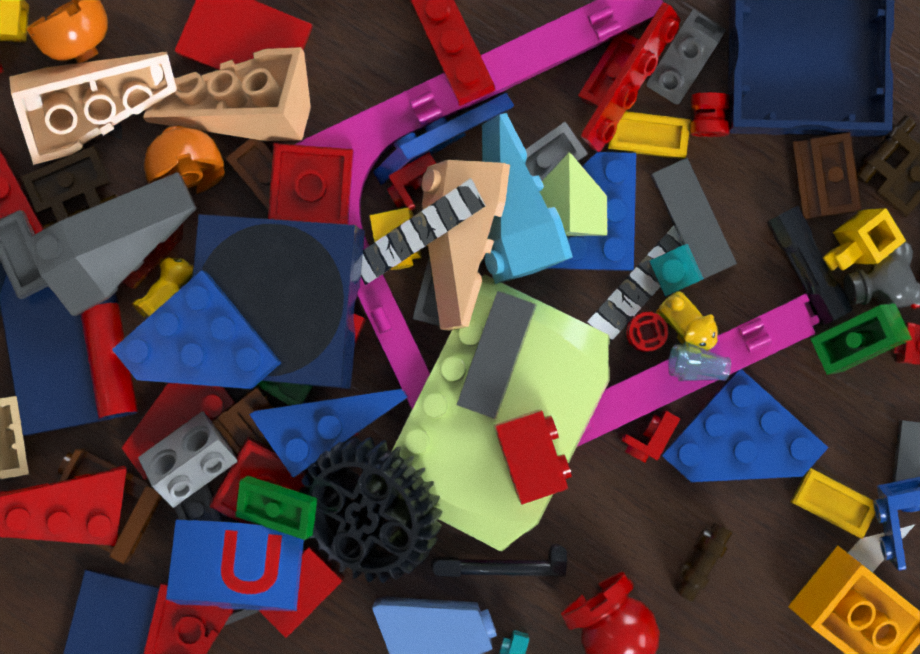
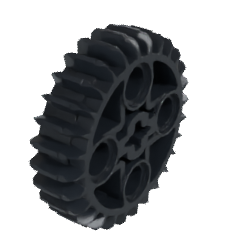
M355 437L348 442L337 443L329 452L324 451L317 461L308 468L309 472L301 480L304 487L299 492L317 498L313 535L309 537L316 538L319 542L315 551L324 549L329 554L327 563L334 559L339 562V572H343L347 567L352 569L353 579L358 578L364 573L367 582H371L378 576L379 580L384 583L391 576L397 580L405 573L409 574L426 559L438 540L436 535L442 525L437 520L441 517L443 511L433 507L440 499V496L429 493L428 490L434 485V481L424 482L421 476L425 472V468L416 470L411 465L414 456H410L407 459L400 457L401 447H396L392 452L388 451L386 440H383L375 447L372 437L365 439L363 442H360ZM348 467H360L363 469L361 475H358ZM400 494L402 495L405 501L398 498ZM379 544L389 552L378 551L376 546Z

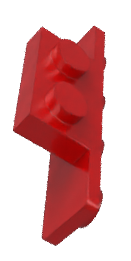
M665 2L661 4L640 39L627 33L614 38L578 96L583 102L597 108L581 134V137L592 149L600 152L604 145L612 140L617 130V124L625 111L634 105L638 90L646 77L655 71L658 58L667 43H670L676 37L681 19L671 5Z

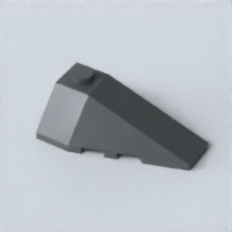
M177 172L61 220L25 239V242L41 277L70 314L77 316L109 299L119 289L117 286L132 271H136L144 263V258L160 242H165L197 208L181 174Z

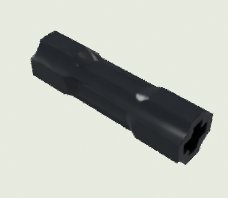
M799 206L769 220L767 224L779 247L788 257L810 300L808 302L815 315L819 318L821 326L851 312L853 308L842 287L834 279L824 261Z

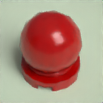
M624 572L614 574L598 583L602 591L589 600H586L581 595L561 612V617L568 630L582 628L581 644L585 654H655L659 648L660 631L654 613L642 601L628 597L629 592L634 588V583L630 578H627Z

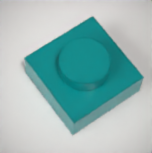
M688 244L649 261L665 296L703 280V276Z
M513 630L511 639L503 638L499 654H526L530 639L529 635Z

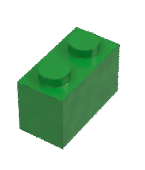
M895 303L879 305L811 338L827 375L844 372L912 340Z

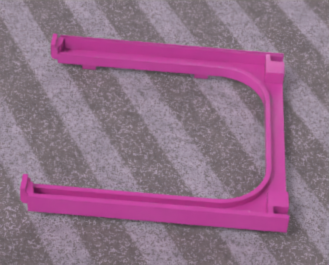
M596 0L482 54L481 57L495 85L496 91L459 106L443 73L294 145L354 150L348 225H356L363 230L361 197L365 181L376 161L396 141L412 132L416 133L425 129L428 125L442 117L448 118L651 21L663 1ZM366 236L364 237L363 250L370 246ZM382 274L367 285L364 284L361 278L357 295L402 390L409 396L407 400L411 409H413L430 375V371L384 275ZM807 294L800 295L779 307L718 335L717 344L710 350L690 348L606 388L577 447L814 335L815 331L812 326L820 321L811 309Z

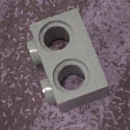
M203 411L138 457L152 487L173 508L238 462L228 442Z

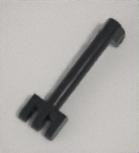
M553 544L549 548L548 560L436 557L431 561V568L437 576L461 577V575L566 576L567 551L560 544Z

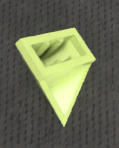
M568 152L542 181L544 188L539 192L547 208H556L566 236H607V195L574 156Z

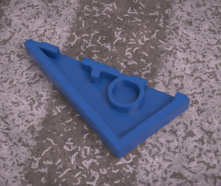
M504 93L449 122L445 117H442L425 128L427 133L417 137L412 132L394 143L396 150L373 173L380 185L390 181L389 175L404 167L408 162L411 163L428 152L433 155L466 136L464 132L505 113L514 107V104L508 94Z
M398 389L257 410L249 415L294 478L309 468L312 463H315L323 452H329L337 443L347 441L409 396L404 390Z

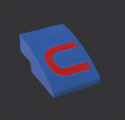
M176 520L166 600L179 605L217 606L222 609L297 611L304 540L262 525Z

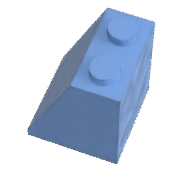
M381 597L375 600L372 607L389 654H481L493 649L491 638L497 636L489 610L481 611L478 602Z

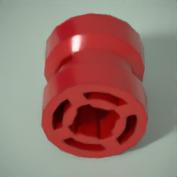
M715 92L692 94L691 108L694 110V120L690 122V135L697 137L728 136L730 133V123L726 120V111L730 108V95Z
M643 312L633 317L627 324L626 339L629 345L637 351H655L662 347L667 340L668 325L659 314Z

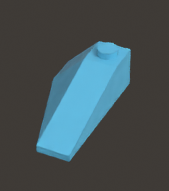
M507 113L500 114L482 125V162H498L510 165L504 210L501 217L494 215L488 239L493 240L494 243L491 253H486L485 255L486 267L492 274L495 284L534 274L573 258L561 218L555 207L547 208L539 192L544 188L539 175H530L525 165L527 152Z

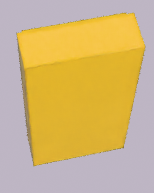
M625 111L617 124L614 137L608 142V150L685 159L691 119Z
M812 468L805 473L790 501L861 539L864 538L875 516L874 501Z

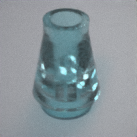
M685 342L683 345L675 344L673 346L668 364L669 375L677 377L678 381H726L731 369L729 357L720 356L688 342Z

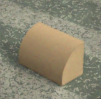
M17 396L0 398V479L27 475L29 471Z

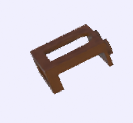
M81 448L75 449L73 454L70 452L66 454L57 473L62 475L59 480L61 482L88 473L92 475L109 471L111 468L119 466ZM127 470L124 492L139 500L122 533L118 532L116 545H96L110 552L109 557L122 564L131 561L163 499L150 482Z

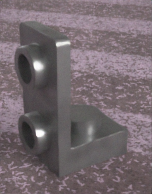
M693 9L649 78L647 87L674 104H680L726 29Z

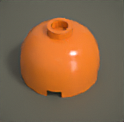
M71 0L56 8L55 12L46 17L47 20L43 16L26 28L34 44L49 58L59 61L75 58L77 63H83L99 53L95 46L106 36L108 18L100 0Z
M171 126L165 129L147 148L144 171L148 184L179 172L187 188L197 186L196 194L216 185L225 174L224 161L217 145L208 134L200 130L183 126Z

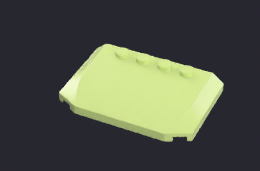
M485 274L482 276V283L469 326L451 331L392 449L393 451L396 447H401L400 457L403 459L414 456L411 465L416 470L425 468V472L421 476L424 482L434 481V485L428 491L430 494L440 496L438 502L433 506L443 511L439 520L499 551L505 550L512 542L538 525L552 495L521 505L493 425L540 409L543 411L544 417L552 416L559 435L558 439L552 440L557 456L565 454L569 463L610 381V343L608 334L503 283L495 284L494 279ZM497 291L535 303L537 307L497 418L494 419L457 405L495 296ZM400 494L398 498L405 501L402 495Z

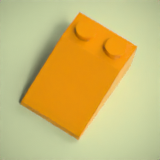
M839 546L834 549L788 606L810 627L845 654H911L920 643V611Z

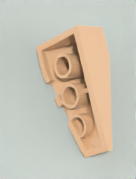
M301 47L264 49L253 53L254 59L234 64L230 60L221 63L220 70L201 76L197 72L174 78L177 91L147 108L143 118L149 123L183 126L200 131L263 141L302 140L311 108L304 51Z
M167 51L52 66L9 77L11 95L33 165L73 155L81 150L88 141L101 133L104 136L114 129V125L132 114L138 115L177 91Z
M445 160L428 166L423 176V210L470 178L486 205L428 244L439 323L442 330L449 331L469 326L482 283V277L478 272V268L485 253H491L494 241L488 239L494 215L502 216L506 202L509 164Z

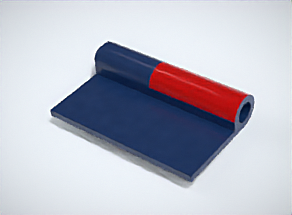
M6 275L0 293V306L23 436L138 413L131 373L112 350L125 338L117 291L102 303L77 316H72L49 286L24 299H19Z

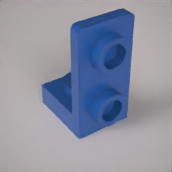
M920 477L877 485L879 499L874 500V511L878 522L883 523L885 535L879 538L883 558L889 560L898 571L906 569L897 510L903 512L920 511Z

